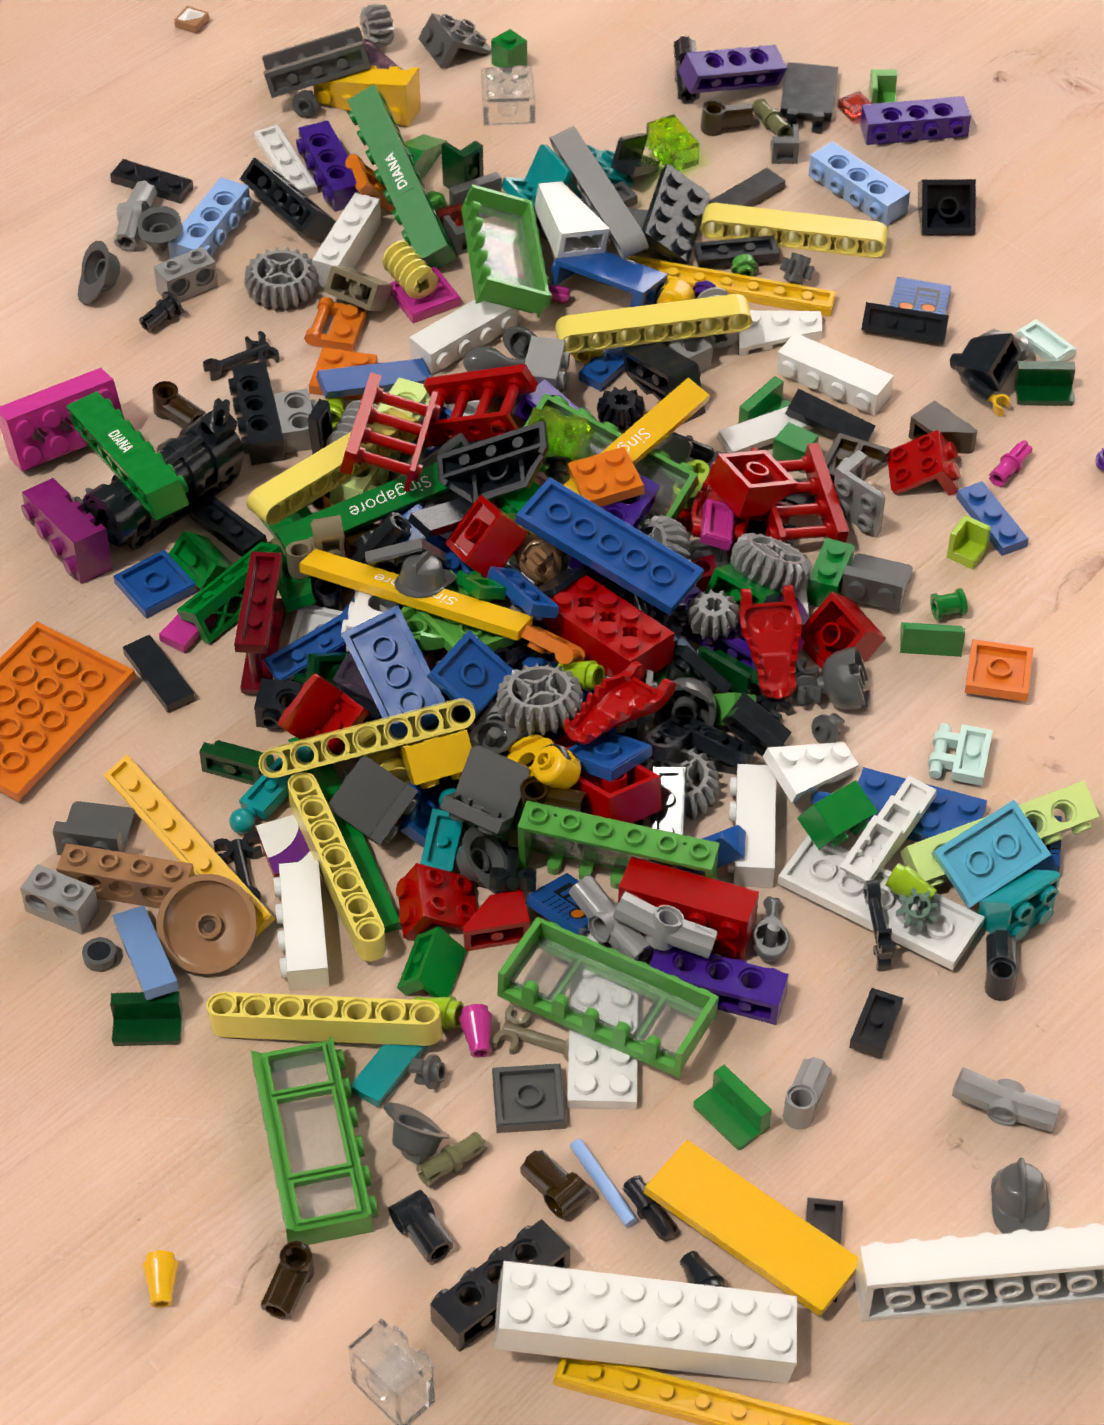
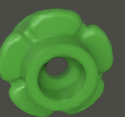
M742 254L733 259L731 272L753 276L757 271L758 264L751 255Z

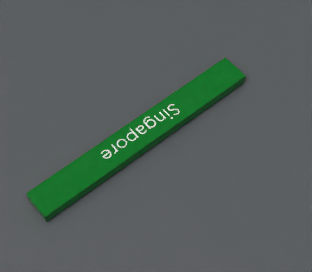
M436 462L422 468L419 481H412L409 492L403 491L407 476H402L276 529V535L285 551L292 542L313 537L311 527L313 519L340 515L344 535L388 517L391 512H401L451 490L438 481Z

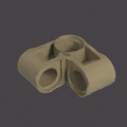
M340 515L313 519L311 522L313 537L292 542L287 546L285 551L290 576L296 579L311 577L300 572L299 563L314 549L346 558L344 549L345 538Z

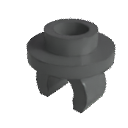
M302 90L294 96L292 107L298 115L309 117L316 112L318 100L313 91Z
M801 675L796 678V689L790 697L796 704L801 706L810 705L815 701L821 702V688L818 687V681L814 677Z
M832 713L829 716L822 714L815 717L811 725L814 738L820 744L835 743L840 735L838 726L842 725L845 720L836 713Z
M431 1054L427 1056L426 1060L420 1058L412 1059L408 1072L416 1073L414 1079L416 1084L425 1085L428 1089H437L445 1079L446 1067L438 1055Z

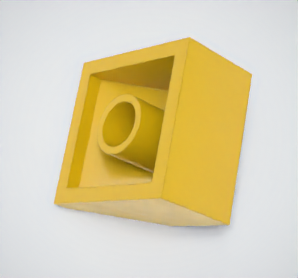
M465 729L398 746L411 784H420L421 789L440 784L439 778L451 775L452 780L460 779L472 748L468 732Z

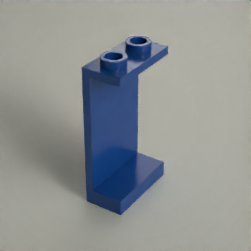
M607 251L598 254L556 258L551 268V273L553 274L552 285L557 286L574 273H578L632 293L631 307L655 304L656 295L667 282L668 274L628 259L623 260L620 256Z

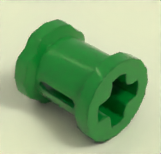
M958 588L954 593L938 595L933 593L930 595V607L936 621L941 620L946 615L959 613L962 616L968 612L967 599L962 588Z

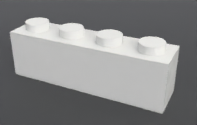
M358 193L353 195L312 259V265L315 266L318 273V286L325 288L331 266H348L354 269L381 225L380 199Z
M475 300L410 336V358H423L430 375H433L464 357L469 350L488 344L493 339L504 334L508 328L517 326V309L486 301L476 304Z
M794 333L778 351L776 373L873 416L877 414L891 397L894 375L802 335Z
M738 764L737 777H730V796H736V802H730L729 821H735V826L739 825L746 831L745 858L729 863L728 873H734V885L773 888L775 870L776 777L768 765Z
M318 860L279 864L280 877H275L273 880L275 897H281L282 904H275L277 924L283 923L284 930L277 931L279 951L285 950L286 958H279L281 978H288L289 991L330 987Z

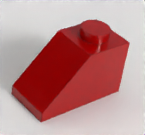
M504 891L499 894L489 895L463 926V944L466 951L520 942L530 927L523 891Z

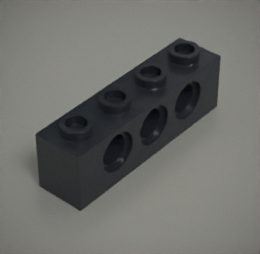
M255 157L239 178L302 234L319 243L324 240L336 222L275 168Z
M266 361L232 366L233 378H228L230 395H236L235 398H232L234 413L241 416L236 419L238 421L239 435L245 434V437H241L244 455L249 454L251 465L286 460L283 434Z
M261 678L254 705L256 727L282 729L278 725V721L284 710L290 706L301 691L303 683ZM335 686L370 712L363 723L382 718L368 689Z
M543 1219L533 1226L528 1225L521 1229L512 1242L505 1247L500 1246L496 1248L478 1268L473 1267L467 1270L457 1284L449 1290H441L433 1298L432 1303H430L431 1322L459 1352L496 1322L498 1285L491 1282L500 1279L504 1261L522 1263L520 1260L527 1258L533 1261L525 1264L568 1268L570 1266V1247ZM467 1301H475L478 1303L474 1306L464 1305V1303Z

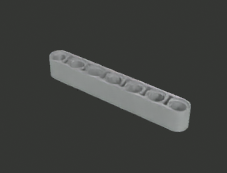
M573 126L550 137L554 152L571 170L570 178L591 211L610 228L608 237L621 258L624 260L647 249L648 243L643 231L577 129Z

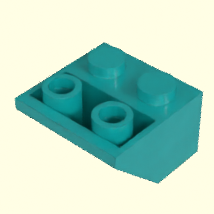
M1029 869L981 900L979 904L978 914L985 917L982 927L990 934L996 930H1007L1011 935L1016 936V941L1022 939L1029 929L1038 923L1040 925L1046 923L1053 916V908L1059 892L1058 886L1061 875L1057 871Z

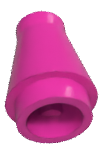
M484 1004L465 1006L461 1010L459 1022L468 1043L470 1055L477 1058L485 1057L491 1053L492 1013L488 1011V1006Z

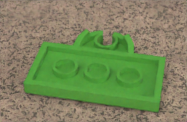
M449 570L454 574L455 581L444 589L473 597V595L462 589L463 586L456 584L457 575L452 570ZM408 606L401 609L420 650L445 648L449 652L468 630L475 634L493 652L499 647H508L514 644L513 639Z

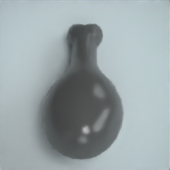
M513 326L504 332L503 342L511 355L517 359H524L527 356L531 336L537 335L525 327Z
M479 346L465 354L463 365L470 372L525 364L526 358H508L493 347Z
M495 719L477 724L468 733L471 747L481 746L497 754L504 753L520 739L530 736L526 730L518 733L516 727H508L506 722ZM534 732L532 734L542 735L541 732ZM545 732L544 736L542 735L543 738L547 736V732Z
M768 896L763 902L766 909L765 918L755 925L751 939L756 954L764 961L772 962L780 959L786 953L790 936L785 926L778 919V910L782 907L781 900Z

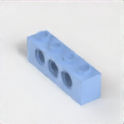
M830 142L810 155L809 176L869 215L872 219L888 226L908 213L910 191L835 142Z
M220 177L182 223V234L177 239L168 242L170 259L202 246L212 257L217 248L223 245L229 233L237 227L245 213L250 211L252 199L250 198L249 186Z

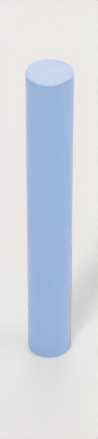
M582 1139L573 1141L570 1148L624 1226L630 1228L635 1225L638 1219Z

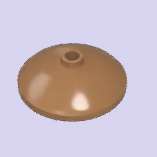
M215 874L195 875L175 885L163 899L157 915V935L165 954L177 966L195 974H217L234 967L248 954L257 933V914L249 895L231 879ZM208 921H214L216 924L215 930L210 933L206 932L204 929L205 924Z

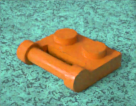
M349 155L345 166L353 171L357 182L355 187L362 195L380 199L381 209L385 208L391 213L396 210L394 205H390L383 193L386 190L385 184H380L374 170L364 164L358 155Z
M329 297L320 298L317 305L318 312L312 327L305 334V342L315 347L354 352L367 318V310L356 305L334 302ZM328 315L335 316L329 333L322 334L321 332Z
M526 625L521 636L529 641L527 646L542 654L554 653L556 660L560 664L566 665L586 660L587 655L582 647L541 627Z

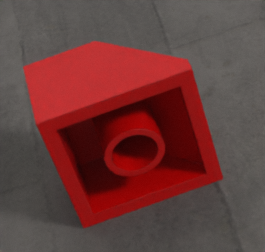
M767 450L718 454L708 482L711 488L739 518L764 515L791 493L798 484Z
M480 495L446 540L445 544L465 564L487 578L490 566L505 568L506 562L514 551L523 545L528 532L491 501Z
M834 592L829 594L802 626L801 637L805 642L803 649L821 669H823L827 658L834 652L850 647H856V651H860L863 661L866 662L886 639L884 634L852 599Z

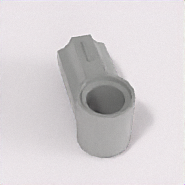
M816 1057L804 1059L792 1086L786 1092L783 1119L788 1126L794 1129H805L813 1122L815 1110L832 1071L825 1064L824 1060Z

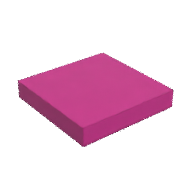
M436 266L431 267V269L438 276V285L425 298L413 299L407 295L396 281L390 283L393 285L391 297L412 324L461 306V297Z

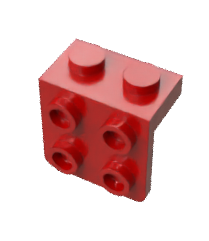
M938 429L891 449L890 458L887 461L890 486L893 493L896 495L934 479L938 480L949 496L957 493V490H959L958 479L961 478V474L955 462L958 453L953 442H948Z
M313 674L303 684L301 691L290 706L284 710L278 725L301 740L362 724L370 712L318 674ZM332 738L328 742L329 750L336 755L340 754L345 747L344 742L340 738Z
M416 863L398 881L396 886V895L400 908L399 921L402 924L403 938L415 941L416 936L423 933L431 923L463 930V926L477 911L474 884L461 874Z

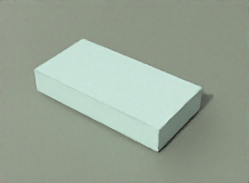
M1037 319L1016 332V336L1027 338L1033 349L1032 351L1045 361L1066 362L1075 356V347Z

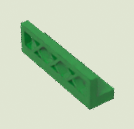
M265 542L257 544L179 607L177 612L181 620L195 623L203 642L210 644L239 620L251 551L282 553V565L286 575L289 574L287 560L280 545ZM233 596H238L236 610L231 614L226 613L229 600ZM215 613L217 614L215 627L209 631L204 620Z

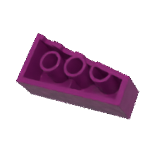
M54 478L22 491L24 504L21 505V510L27 521H33L39 537L47 539L55 557L60 556L64 568L70 576L74 575L80 584H83L113 570L106 528L102 524L96 526L94 524L96 522L95 517L90 513L85 514L82 505L77 500L72 502L70 493Z

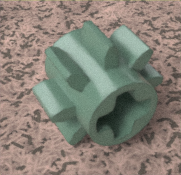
M912 888L909 898L902 895L899 897V903L905 907L899 908L896 911V916L904 917L905 929L912 925L917 926L918 931L921 932L925 921L929 924L935 922V917L929 912L937 910L938 903H930L928 899L929 891L923 895L918 894L916 889ZM913 904H917L918 909H923L921 915H917L915 910H911Z

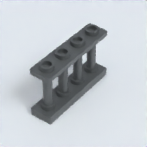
M358 26L262 56L265 67L263 72L271 98L371 68L366 53V46Z

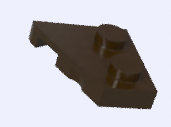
M838 433L825 457L833 484L835 471L840 462L846 457L849 458L857 450L867 455L865 474L889 460L891 449Z

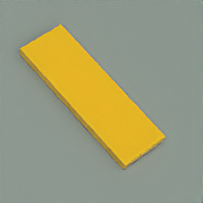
M688 1139L685 1140L644 1187V1194L788 1295L797 1296L799 1303L819 1317H821L856 1273L858 1257Z

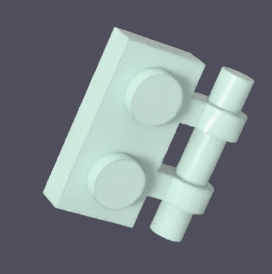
M941 723L938 731L933 736L932 744L934 751L929 755L928 759L929 776L939 779L942 771L949 769L952 770L950 780L982 786L993 730L962 724L959 734L951 732L949 724ZM950 747L956 748V754L946 753L947 749Z

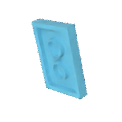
M1013 800L933 851L932 855L967 908H970L1049 857L1051 853L1016 801Z

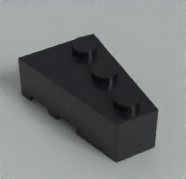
M660 342L634 345L622 349L626 375L646 395L652 393L659 402L687 378H690L702 388L699 365ZM705 405L684 423L705 414Z

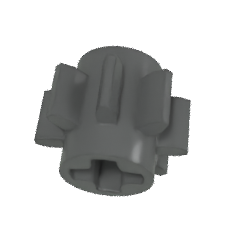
M792 252L790 259L784 257L780 266V270L785 272L783 279L799 285H803L804 279L811 281L815 270L813 266H810L811 258Z

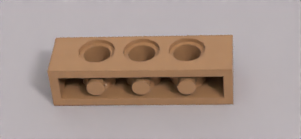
M66 843L56 868L57 872L94 886L98 899L140 906L144 905L158 909L165 896L175 885L189 877L195 876L192 863Z

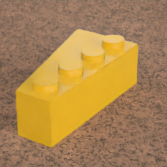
M370 65V69L313 86L314 95L318 103L350 111L351 108L347 100L375 84L385 97L396 124L409 127L421 110L419 67L401 70L400 66H390L389 69H377L376 65Z

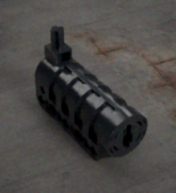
M217 398L214 401L212 411L207 412L182 429L177 439L169 438L157 447L156 453H161L166 465L170 463L177 476L181 475L184 478L189 492L185 493L189 505L155 520L116 475L112 477L109 485L101 484L83 497V506L86 514L90 513L95 517L96 522L94 524L96 526L102 524L106 528L109 543L120 545L125 542L132 550L139 549L187 516L188 508L209 494L216 496L238 478L243 463L244 449L238 434L235 432L238 421L229 413L230 401L228 399L222 401L220 398Z

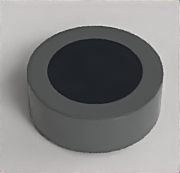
M98 937L91 939L82 949L84 964L93 971H105L111 968L117 960L115 945L107 938Z

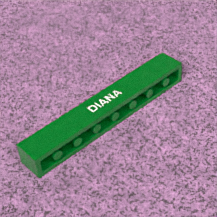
M375 84L347 100L351 108L348 112L349 117L355 126H359L360 130L357 131V135L363 145H367L369 150L365 151L371 164H376L377 170L374 173L380 184H385L386 190L383 193L389 204L394 205L396 209L392 213L400 226L403 225L405 229L401 232L404 240L410 246L412 245L415 252L420 255L421 259L430 268L436 266L438 269L456 259L457 256L386 99Z
M96 391L66 405L76 432L155 520L189 505L185 493L189 492L184 478L181 475L177 476L170 463L166 465L161 453H156L149 441L145 442L139 430L135 431L130 420H125L119 409L115 410L109 398L104 399Z

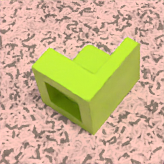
M964 515L950 533L947 558L973 569L987 552L991 527Z

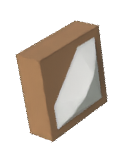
M186 6L174 19L175 27L198 33L209 21V12Z

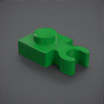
M458 570L456 584L463 586L462 589L473 595V598L491 603L492 599H505L507 587L492 578L481 577V574L477 571H471V574H467Z

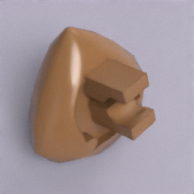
M537 535L526 536L523 545L514 551L516 561L523 574L537 582L546 583L561 573L563 551Z

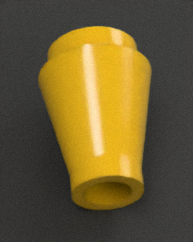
M157 1250L146 1254V1261L142 1264L150 1295V1305L155 1308H165L172 1305V1295L179 1262L175 1260V1254L171 1251Z

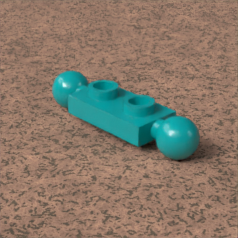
M301 746L297 750V756L302 762L308 763L313 761L314 752L308 746ZM278 758L269 768L274 771L282 769V759ZM263 774L239 799L241 808L232 812L229 818L231 829L238 834H246L253 829L255 816L266 820L288 797V780L293 774L278 778H269Z
M448 787L440 793V806L444 796L456 791L455 787ZM433 808L420 864L453 872L463 822L450 818L448 816L449 812Z

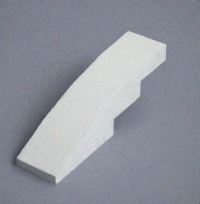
M908 775L896 795H891L878 816L874 815L840 865V869L863 882L873 880L920 821L937 796V790Z

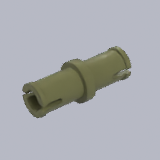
M762 98L753 103V112L762 119V124L767 129H771L777 136L791 135V125L782 118V114L777 109L772 108Z
M473 1132L457 1144L443 1147L439 1155L416 1167L417 1172H420L418 1173L420 1180L426 1186H430L449 1172H458L463 1168L464 1163L487 1150L486 1146H483L485 1144L483 1138L479 1133Z

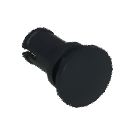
M165 291L162 293V299L156 302V306L140 317L139 322L147 332L151 333L164 320H170L174 317V314L181 315L183 309L176 297L170 292Z
M565 456L544 458L542 464L548 467L545 470V475L564 485L566 483V476L569 475L566 466H568L567 463L572 462L571 458Z

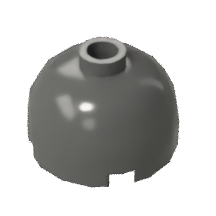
M850 647L834 652L823 665V676L817 678L818 687L821 688V695L827 694L829 701L840 709L858 710L869 707L871 704L870 690L865 692L863 690L866 688L865 681L868 680L860 651H856V647Z
M691 677L672 680L676 683V689L665 705L655 712L657 726L675 714H685L713 727L717 707L716 698L711 689L700 680Z

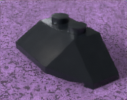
M543 420L437 455L438 481L472 504L476 502L480 495H483L489 501H493L530 489L549 450L546 422Z

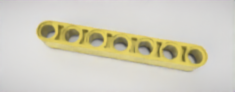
M711 203L705 207L700 227L701 233L710 239L727 240L774 235L778 247L878 258L885 254L889 233L885 224L876 221L722 203Z
M730 294L567 315L558 319L555 328L558 339L565 340V352L579 353L741 332L752 325V317L746 297L741 294Z
M391 407L383 412L421 424L420 421L408 412L399 408ZM367 424V427H371L373 432L403 441L412 442L417 437V435L381 424ZM350 432L256 488L249 495L246 505L249 510L268 525H275L372 465L361 462V465L354 464L351 475L340 472ZM372 443L360 445L365 448V451L384 457L395 452V450Z
M458 698L274 746L267 749L260 756L258 762L259 769L266 777L278 778L469 727L474 722L476 708L470 700ZM464 705L469 708L470 718L465 722L456 721L452 715V710L455 706ZM424 714H435L439 719V726L434 730L425 729L421 724V718ZM400 721L407 726L408 733L405 737L396 738L391 734L390 726L393 722ZM366 729L372 730L376 735V743L372 746L363 745L359 740L361 731ZM340 738L345 744L344 753L333 754L328 748L329 740ZM301 746L310 747L314 752L313 761L308 763L302 762L297 756L298 748ZM270 754L280 756L283 761L282 769L274 771L268 768L266 764L267 756Z
M297 772L288 780L290 808L314 860H318L319 872L357 955L365 961H376L385 954L386 950L383 922L316 778L309 772Z
M219 992L212 995L206 1003L211 1030L215 1035L226 1038L323 1042L330 1040L329 1037H333L334 1042L430 1046L436 1044L443 1035L440 1009L436 1003L428 1000Z

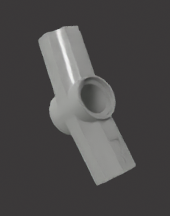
M146 181L137 182L128 201L119 203L117 206L119 224L114 237V243L118 248H122L125 251H134L140 239L137 225L138 217L142 212L151 208L157 195L155 186L150 185Z
M587 875L571 887L568 893L587 916L588 928L595 940L601 943L608 941L621 954L637 961L645 962L653 954L654 948L647 943L645 936L641 932L613 918L618 903H613L593 876Z
M627 892L621 897L613 914L614 919L645 934L647 943L658 950H669L672 947H676L701 957L709 958L717 935L716 930L685 920L683 914L675 907L669 905L655 907Z
M964 1067L960 1071L952 1091V1097L986 1110L987 1116L997 1124L1009 1126L1019 1122L1052 1133L1061 1106L1059 1101L1026 1092L1025 1088L1015 1080L1000 1079L995 1081Z

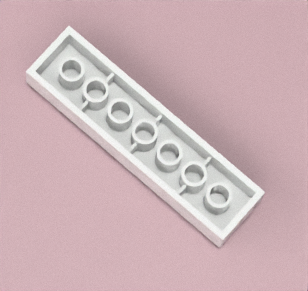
M1093 1223L1080 1228L1068 1229L1057 1226L1045 1231L1033 1232L1022 1229L1009 1234L994 1235L992 1233H981L974 1237L958 1238L956 1236H945L939 1240L921 1241L920 1239H909L903 1243L885 1244L883 1242H873L866 1246H860L854 1285L861 1322L1104 1301V1225Z
M504 1261L498 1283L493 1349L788 1384L797 1364V1296Z

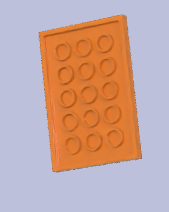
M36 621L0 658V792L19 802L136 679L135 670Z

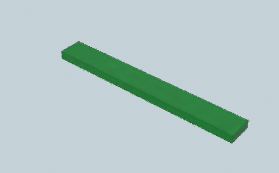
M296 737L288 739L289 743L299 740ZM333 763L305 770L304 772H309L316 778L326 802L329 804L342 785ZM332 812L383 922L385 933L401 929L398 915L363 833Z

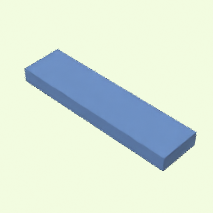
M145 906L113 914L114 924L146 1000L179 990L177 979Z

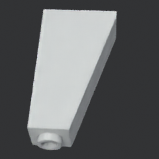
M562 181L538 184L534 209L554 255L557 258L605 253L610 228Z

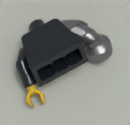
M992 329L979 337L970 339L962 353H953L950 357V366L953 370H957L963 385L985 402L989 400L993 403V413L996 416L1002 417L1004 416V409L999 405L1010 408V399L1005 394L995 395L994 391L1000 392L1016 366L1017 361L1027 360L1032 354L1033 349L1025 337H1018L1011 331L999 332Z

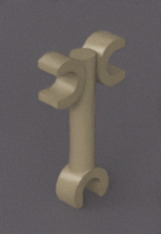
M510 1005L507 1007L503 1028L493 1037V1049L497 1050L502 1041L511 1042L510 1054L514 1055L518 1050V1040L561 1053L565 1060L568 1061L569 1038L565 1041L527 1029L526 1027L530 1024V1011L526 1010L523 1018L515 1019L512 1017L514 1006Z

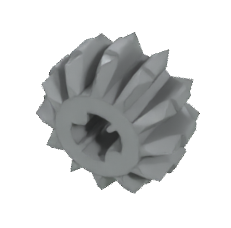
M372 4L368 5V7H363L360 14V25L366 44L372 48H381L392 44L394 27L391 12L387 6Z
M710 589L708 594L699 591L696 598H691L687 611L688 625H691L692 633H700L702 639L711 636L716 641L719 635L728 638L730 632L735 631L738 625L739 609L738 605L735 604L734 596L726 597L724 590L720 593H714Z

